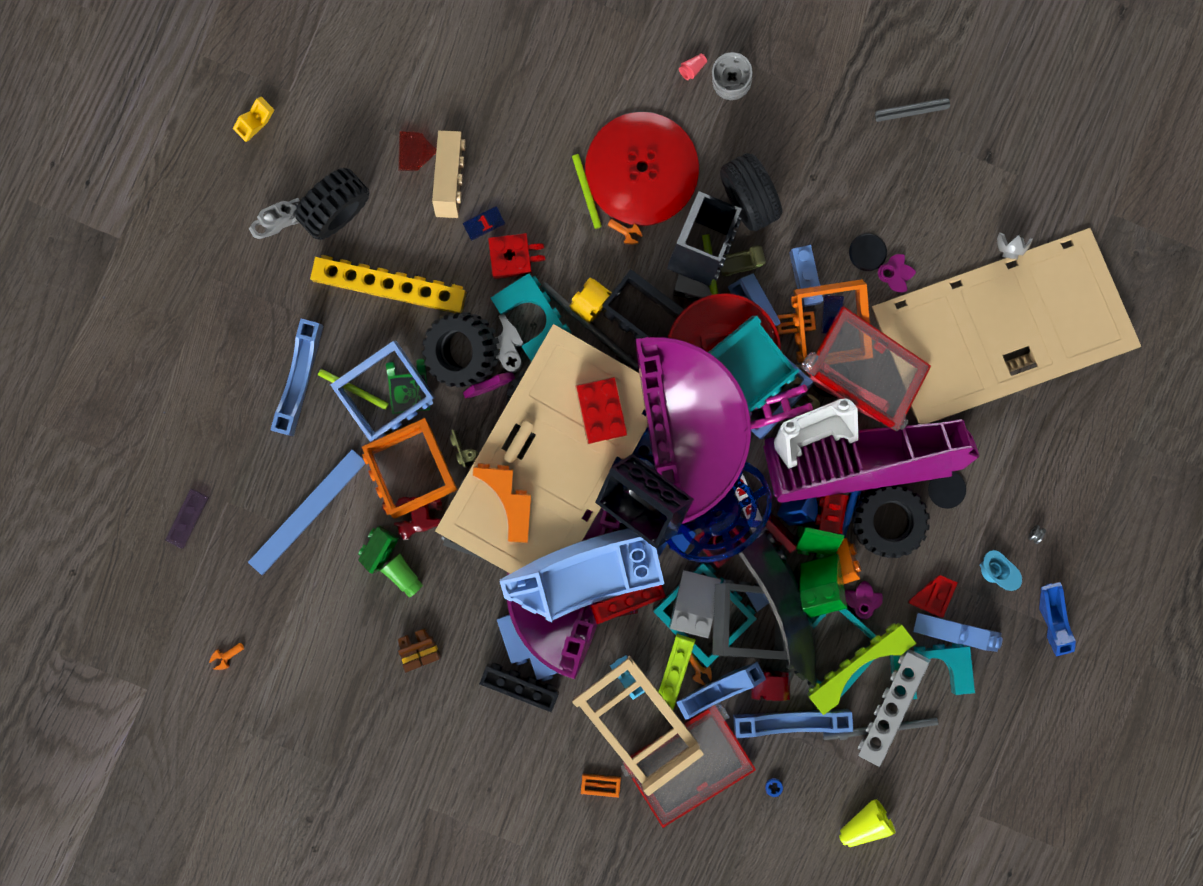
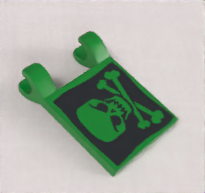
M418 359L416 361L418 373L427 384L425 359ZM386 363L392 414L403 413L425 398L426 395L411 374L396 375L395 363ZM430 406L426 409H423V407H421L416 411L430 410Z

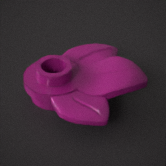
M903 254L892 256L888 263L883 264L878 269L879 279L882 282L888 283L890 289L895 292H906L907 285L905 281L911 279L916 274L912 267L904 264L905 255ZM885 270H888L890 272L889 277H886L884 275Z
M866 581L859 584L856 592L845 590L847 606L854 609L856 616L860 619L870 618L874 610L879 608L883 602L882 593H873L871 585ZM861 607H867L868 611L862 612Z

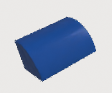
M816 498L783 502L777 515L789 526L814 522L818 514Z

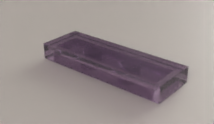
M190 489L165 541L181 549L185 548L209 499L208 496Z

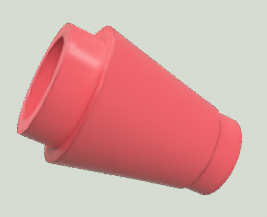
M700 53L681 63L679 72L686 80L693 79L707 63L706 57Z

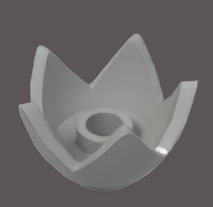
M999 232L997 245L999 251L1003 252L1002 257L1018 260V256H1023L1029 249L1033 239L1030 238L1025 245L1023 237L1020 238L1018 235L1008 244L1005 234Z

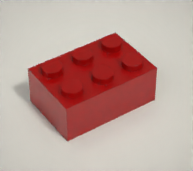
M615 377L575 385L588 444L627 436Z

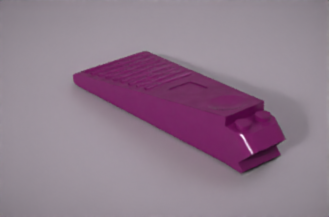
M962 419L942 423L898 426L897 431L889 427L858 430V441L849 443L846 438H840V440L836 441L830 435L801 447L802 455L796 458L797 466L788 469L775 450V438H767L763 446L774 496L781 503L951 477L952 471L964 469L979 458L974 438L967 430Z

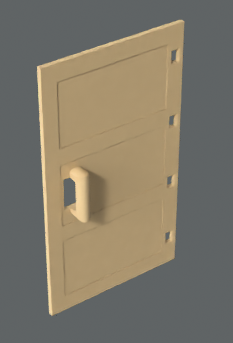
M1091 228L1027 250L1023 256H1018L1016 267L1008 269L1006 263L1016 259L1005 258L872 306L881 332L931 365L911 405L918 425L930 424L1141 347ZM1071 240L1072 246L1063 249L1061 244ZM960 280L962 286L952 289L950 284ZM905 300L907 306L897 309L895 303ZM1029 346L1030 352L1028 354L1006 362L1004 361L1002 355ZM890 352L906 392L917 369ZM1034 363L1037 366L1013 376L1009 373Z
M553 324L435 532L510 574L543 556L581 542L601 509L595 501L617 456L625 459L633 453L648 426L646 416L642 415L645 407L640 374ZM615 377L627 436L588 444L575 385ZM514 425H520L521 427L508 450L501 449ZM532 432L536 436L521 460L517 456ZM478 463L490 464L491 468H497L498 465H509V469H513L512 493H515L516 489L527 490V494H531L528 543L508 541V518L501 499L487 483L473 476V467H478ZM589 509L593 512L586 522L582 517L585 511Z

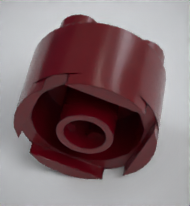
M762 671L766 680L751 688L752 699L760 700V697H763V699L771 701L790 700V672Z

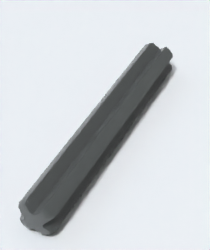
M948 98L877 110L875 112V120L879 122L945 110L950 107V101Z

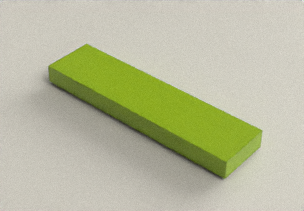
M678 633L659 689V693L672 710H674L696 641Z

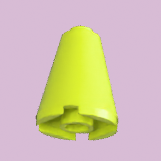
M877 799L870 801L840 830L839 838L843 845L853 847L889 837L896 833L891 819L888 820L886 816V810Z

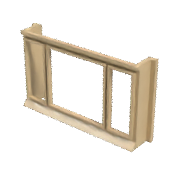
M630 655L624 662L572 700L576 707H581L642 783L643 791L647 796L651 795L704 755L698 741ZM628 670L636 681L598 710L594 711L587 703V700ZM641 686L673 728L642 752L631 758L599 717ZM678 733L688 747L647 777L637 763Z

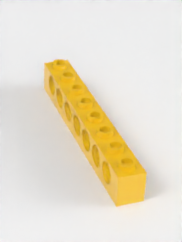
M321 255V258L315 257L310 280L313 282L446 312H463L467 292L463 290L462 286L452 284L451 287L444 286V282L433 280V283L425 281L426 278L415 276L412 279L408 278L407 274L401 272L390 274L388 273L389 270L383 268L372 270L369 265L361 263L358 266L351 265L350 261L340 259V262L332 261V257ZM333 267H337V274L335 276H330V269ZM355 271L357 274L356 278L348 280V274ZM375 276V282L368 285L366 283L367 277ZM390 279L393 280V287L386 289L385 282ZM406 284H412L413 286L412 291L409 293L403 291ZM425 288L431 289V295L428 297L422 296V291ZM442 293H450L448 301H441L440 296Z

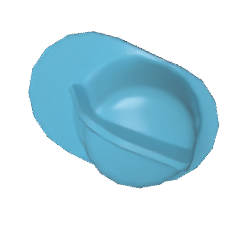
M993 550L985 555L980 567L982 575L987 581L997 583L1000 587L1009 591L1017 590L1021 586L1022 576L1020 571L1003 554Z

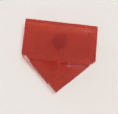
M399 132L398 171H418L436 154L437 149L426 140L422 133Z

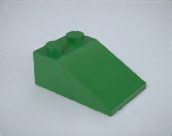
M381 526L371 530L368 535L370 539L368 544L363 545L358 553L360 555L358 561L371 574L379 572L383 568L400 538Z
M798 526L796 549H798L799 554L809 555V552L817 553L816 557L818 558L832 556L836 554L845 535Z
M838 554L801 564V603L803 611L810 618L847 609Z

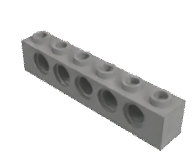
M910 649L907 653L901 655L898 661L901 666L898 671L894 670L890 678L893 683L890 688L886 687L882 698L885 700L882 705L878 704L874 715L877 717L874 723L870 722L866 729V732L869 734L866 740L862 739L858 746V749L861 750L858 755L859 757L878 767L881 766L929 666L930 659ZM911 668L914 672V676H906L904 673V669ZM896 686H903L906 690V693L899 694L896 690ZM888 703L896 704L898 710L895 712L891 711L888 708ZM886 720L889 723V728H883L880 725V721ZM873 737H877L881 740L880 746H877L872 742Z

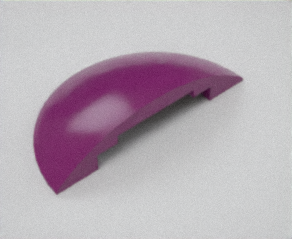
M637 338L636 348L639 374L656 471L694 499L682 522L684 524L713 508L725 497L737 481L745 465L750 446L751 423L748 405L738 382L731 372L707 351L691 343L673 338Z
M601 508L582 541L623 530L624 524ZM587 509L582 519L587 522L593 511ZM507 600L514 628L527 649L540 662L553 671L575 679L598 625L591 609L593 604L572 611L550 622L544 616L538 613L534 614L522 608V605Z

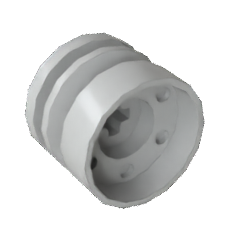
M725 53L718 57L713 65V88L720 97L727 100H737L745 96L750 90L752 66L749 60L740 53ZM729 76L731 78L735 77V82L733 80L729 81Z

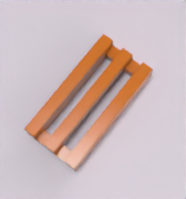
M814 311L803 312V317L810 316V319L804 320V324L811 323V327H804L805 332L815 331ZM796 313L777 315L779 320L793 318V315H796ZM793 321L784 322L776 326L779 335L797 333V328L781 329V327L793 326Z
M583 773L581 794L619 798L621 777ZM586 779L616 782V784L587 782ZM585 786L616 789V792L585 789Z

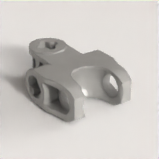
M299 198L289 202L281 201L261 210L257 216L258 220L254 221L249 227L253 237L257 239L269 237L279 233L285 227L298 224L295 210L301 202ZM262 225L265 228V232L258 233L255 230V226Z
M503 313L499 316L503 325V331L501 335L495 337L499 340L497 349H500V355H496V359L499 358L503 367L508 372L516 373L521 370L523 364L516 349L524 345L516 328ZM512 358L513 360H517L515 362V367H512L511 365L508 366V364L510 363L509 359Z

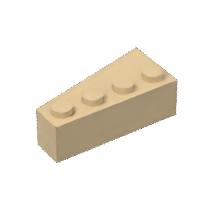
M438 131L432 198L436 217L459 218V203H461L460 186L463 184L461 168H464L462 151H465L466 140L462 139V133L458 131Z

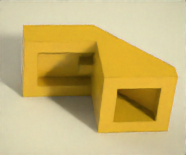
M262 96L256 98L251 110L238 117L233 129L247 142L268 123L274 109Z

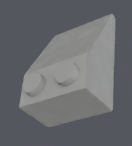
M683 570L669 625L670 629L708 638L714 617L715 584H720L721 579Z

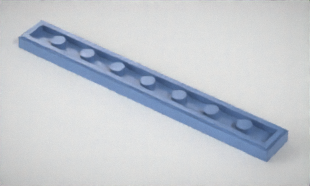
M352 449L248 563L261 575H264L365 465L363 458Z

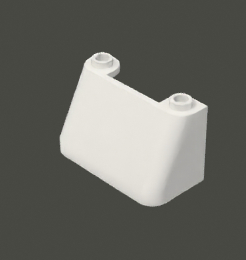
M839 399L785 421L780 426L774 439L775 450L788 469L797 466L796 458L802 455L800 448L830 435L836 441L840 440V438L848 439L849 443L858 441V409L851 400Z

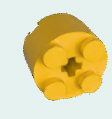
M591 277L584 284L581 293L578 291L574 295L569 306L573 312L589 324L602 311L603 304L612 294Z

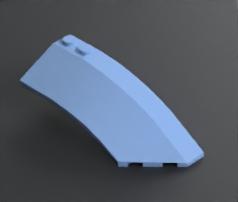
M628 528L593 537L543 556L500 579V584L505 599L511 602L514 601L522 605V608L534 614L538 613L544 616L546 620L552 622V620L604 599L663 585L664 580L656 548Z

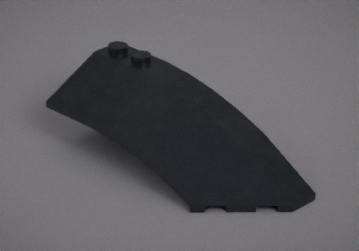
M764 530L747 541L739 555L762 588L778 621L788 656L786 667L789 670L794 668L796 670L794 671L795 675L802 681L806 679L808 686L814 688L817 683L815 635L812 621L802 609L800 586L787 562V555L782 549H778L775 544L777 541L772 533L768 534Z

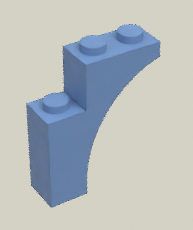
M921 613L917 614L913 631L986 651L997 652L1001 648L1003 641L1002 633Z
M510 614L499 617L497 622L511 664L521 665L528 662L527 659L530 658L537 680L542 679V681L552 679L553 674L557 672L540 662L527 649L514 628Z
M758 662L731 671L718 680L699 687L676 703L686 720L729 697L756 687L766 678Z

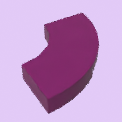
M514 373L498 374L491 379L471 385L463 392L465 399L490 392L515 379Z

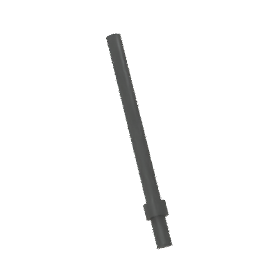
M936 717L902 722L898 730L938 725V719ZM889 724L881 725L885 729L889 728ZM867 727L854 728L853 732H824L823 739L846 740L848 737L868 735L869 733L866 732Z

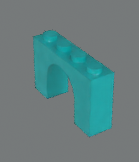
M528 273L492 296L491 300L500 314H506L523 303L536 304L545 312L546 325L544 330L537 337L522 345L523 350L532 362L553 324L570 334L572 332L567 324L562 325L559 318H561V315L556 307L552 309L549 305L551 299L547 293H542L538 288L541 284L536 276L531 277Z
M952 643V646L946 647L945 644H934L933 648L927 649L925 646L914 647L912 651L928 659L938 658L945 662L949 670L951 692L953 694L975 693L970 646ZM890 655L892 674L894 670L898 671L901 666L898 663L901 655ZM911 668L904 669V673L906 676H914V672ZM896 686V690L899 694L906 693V690L903 686ZM917 692L915 693L913 699H917Z

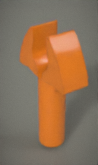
M613 219L608 222V226L625 235V244H638V241L630 236V234L635 233L642 237V233L636 224L632 228H627Z
M239 643L225 653H220L219 649L212 654L209 663L217 658H222L220 665L213 669L223 670L229 668L230 666L227 664L228 659L244 650L243 644Z
M691 653L689 662L696 671L692 679L705 685L700 678V672L707 674L711 681L710 666L702 667L695 655Z

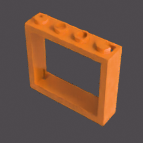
M862 279L794 290L791 302L796 312V315H793L794 326H797L795 342L796 345H799V351L796 352L798 363H801L804 369L809 368L815 355L807 357L802 298L855 290L857 316L870 324L867 284ZM858 330L860 349L828 353L823 363L832 365L871 359V338Z
M425 418L362 446L364 452L362 454L363 460L371 468L368 471L372 481L376 480L378 487L375 489L378 496L384 499L385 504H383V508L386 514H390L394 519L458 490L431 427ZM423 432L445 486L396 508L374 454Z

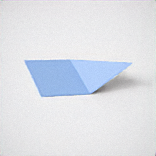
M746 592L757 612L769 604L765 594Z

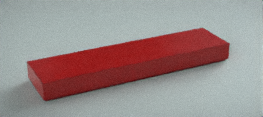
M659 585L611 597L591 605V609L596 623L600 624L666 598L663 586Z

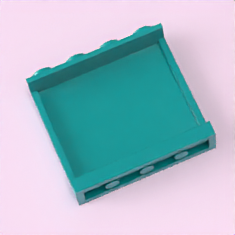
M751 316L708 352L717 358L738 382L746 399L750 416L752 415L751 411L756 407L759 409L766 404V399L769 396L778 394L782 390L781 386L795 380L796 374L799 372L798 369H794L760 325L761 320L758 316Z

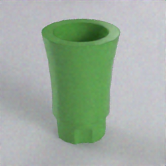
M401 553L380 570L402 592L404 591L409 598L423 587V584L405 562Z

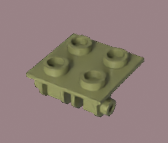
M451 430L452 435H450L452 445L457 446L459 452L456 453L458 463L463 465V467H469L468 463L475 461L479 454L473 449L463 451L457 431Z

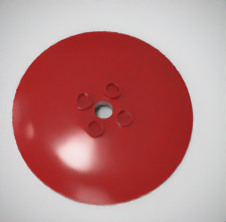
M634 112L615 118L597 133L587 152L585 175L594 201L606 214L625 224L649 226L672 218L686 206L697 185L699 161L693 142L678 124L659 114ZM638 163H646L648 169L645 172L638 171Z
M714 294L693 302L676 318L668 335V338L691 343L709 352L751 316H758L761 320L760 325L781 351L779 334L770 316L755 302L734 294Z

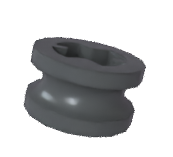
M1035 525L1029 533L1028 539L1034 540V543L1039 544L1045 536L1046 529H1040L1039 525Z

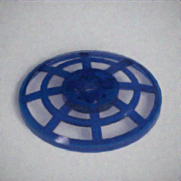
M745 462V466L737 481L721 501L703 515L695 518L696 522L688 525L686 523L681 524L676 535L683 534L686 540L695 546L689 554L679 549L672 538L666 541L667 544L681 557L696 562L721 561L747 548L761 534L771 512L772 495L763 474L756 467ZM743 470L751 473L761 482L762 487L753 493L745 483L740 481ZM737 487L748 495L747 498L740 502L734 497ZM766 493L767 506L762 521L755 520L757 513L756 500ZM751 504L750 518H741V509ZM722 511L720 516L714 517L716 512ZM660 512V518L666 521V516ZM736 525L745 526L738 535L731 539L729 532ZM700 528L705 534L698 542L692 538L689 532ZM750 528H757L745 542L734 548L733 543L741 539ZM722 535L723 543L707 544L712 536ZM726 548V553L720 555L697 557L703 549L716 550Z

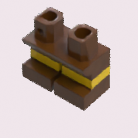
M425 628L415 632L418 640L416 643H411L409 635L398 638L400 647L398 653L401 656L405 673L441 658L433 636L430 637Z

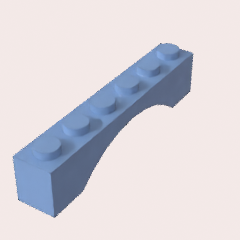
M300 319L290 373L282 398L275 411L271 431L290 436L295 434L323 330V325L320 323Z
M833 709L825 715H822L819 710L733 715L736 738L790 732H853L852 712L849 709Z

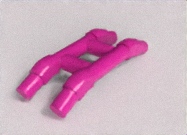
M804 384L775 396H769L766 399V404L762 406L765 418L751 421V429L765 427L813 410L811 403L793 408L792 410L788 398L790 399L807 392V386ZM781 401L784 412L772 415L770 404Z

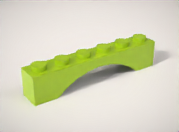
M893 623L885 629V634L881 637L880 635L874 637L867 648L862 647L857 650L854 658L843 661L836 672H829L824 676L825 680L820 684L816 683L814 688L810 687L808 689L810 692L807 693V696L822 715H825L839 704L845 684L861 666L879 657L902 655L916 644L902 624Z

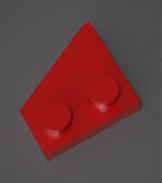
M938 575L909 599L907 603L943 618L958 582Z

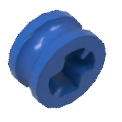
M772 778L767 781L765 789L769 796L777 797L782 793L783 786L780 780ZM772 783H777L779 788L778 791L775 790V793H772L771 788H769L770 784L773 785Z

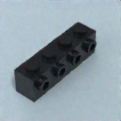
M494 662L486 665L479 685L552 713L559 695L556 686L548 683L546 685L539 684V680L530 676L524 678L520 676V672L512 669L506 671L502 669V665Z

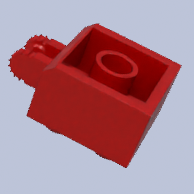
M526 233L488 238L494 279L525 276L528 273L532 274L531 263L545 260L544 255L530 257L529 251L544 249V245L542 243L528 245ZM510 252L515 254L512 260H508V257L505 258Z
M834 494L816 497L818 514L815 521L812 522V525H815L814 529L842 534L846 504L849 496Z

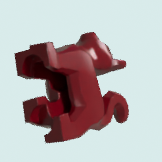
M402 497L395 503V507L397 508L418 497ZM441 498L411 511L412 521L403 520L394 523L403 540H408L415 532H425L439 525L441 519L430 518V509L443 510Z

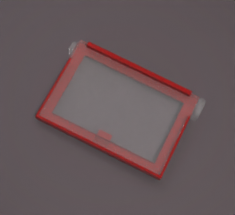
M844 306L840 308L817 353L811 352L802 364V369L807 371L808 374L844 398L851 400L856 406L894 431L903 430L907 426L908 420L905 416L931 368V365Z
M721 702L705 709L683 723L700 744L704 755L651 795H646L643 791L642 783L626 763L622 761L623 766H621L624 775L626 777L631 776L662 828L756 770L725 721L730 716ZM677 733L638 762L637 765L648 777L688 746ZM652 743L648 744V745L645 746L644 748H642V749H640L639 751H637L636 753L632 754V755H631V758L635 757L637 754H639L640 752H642L644 749H646V748H647L648 746H650Z

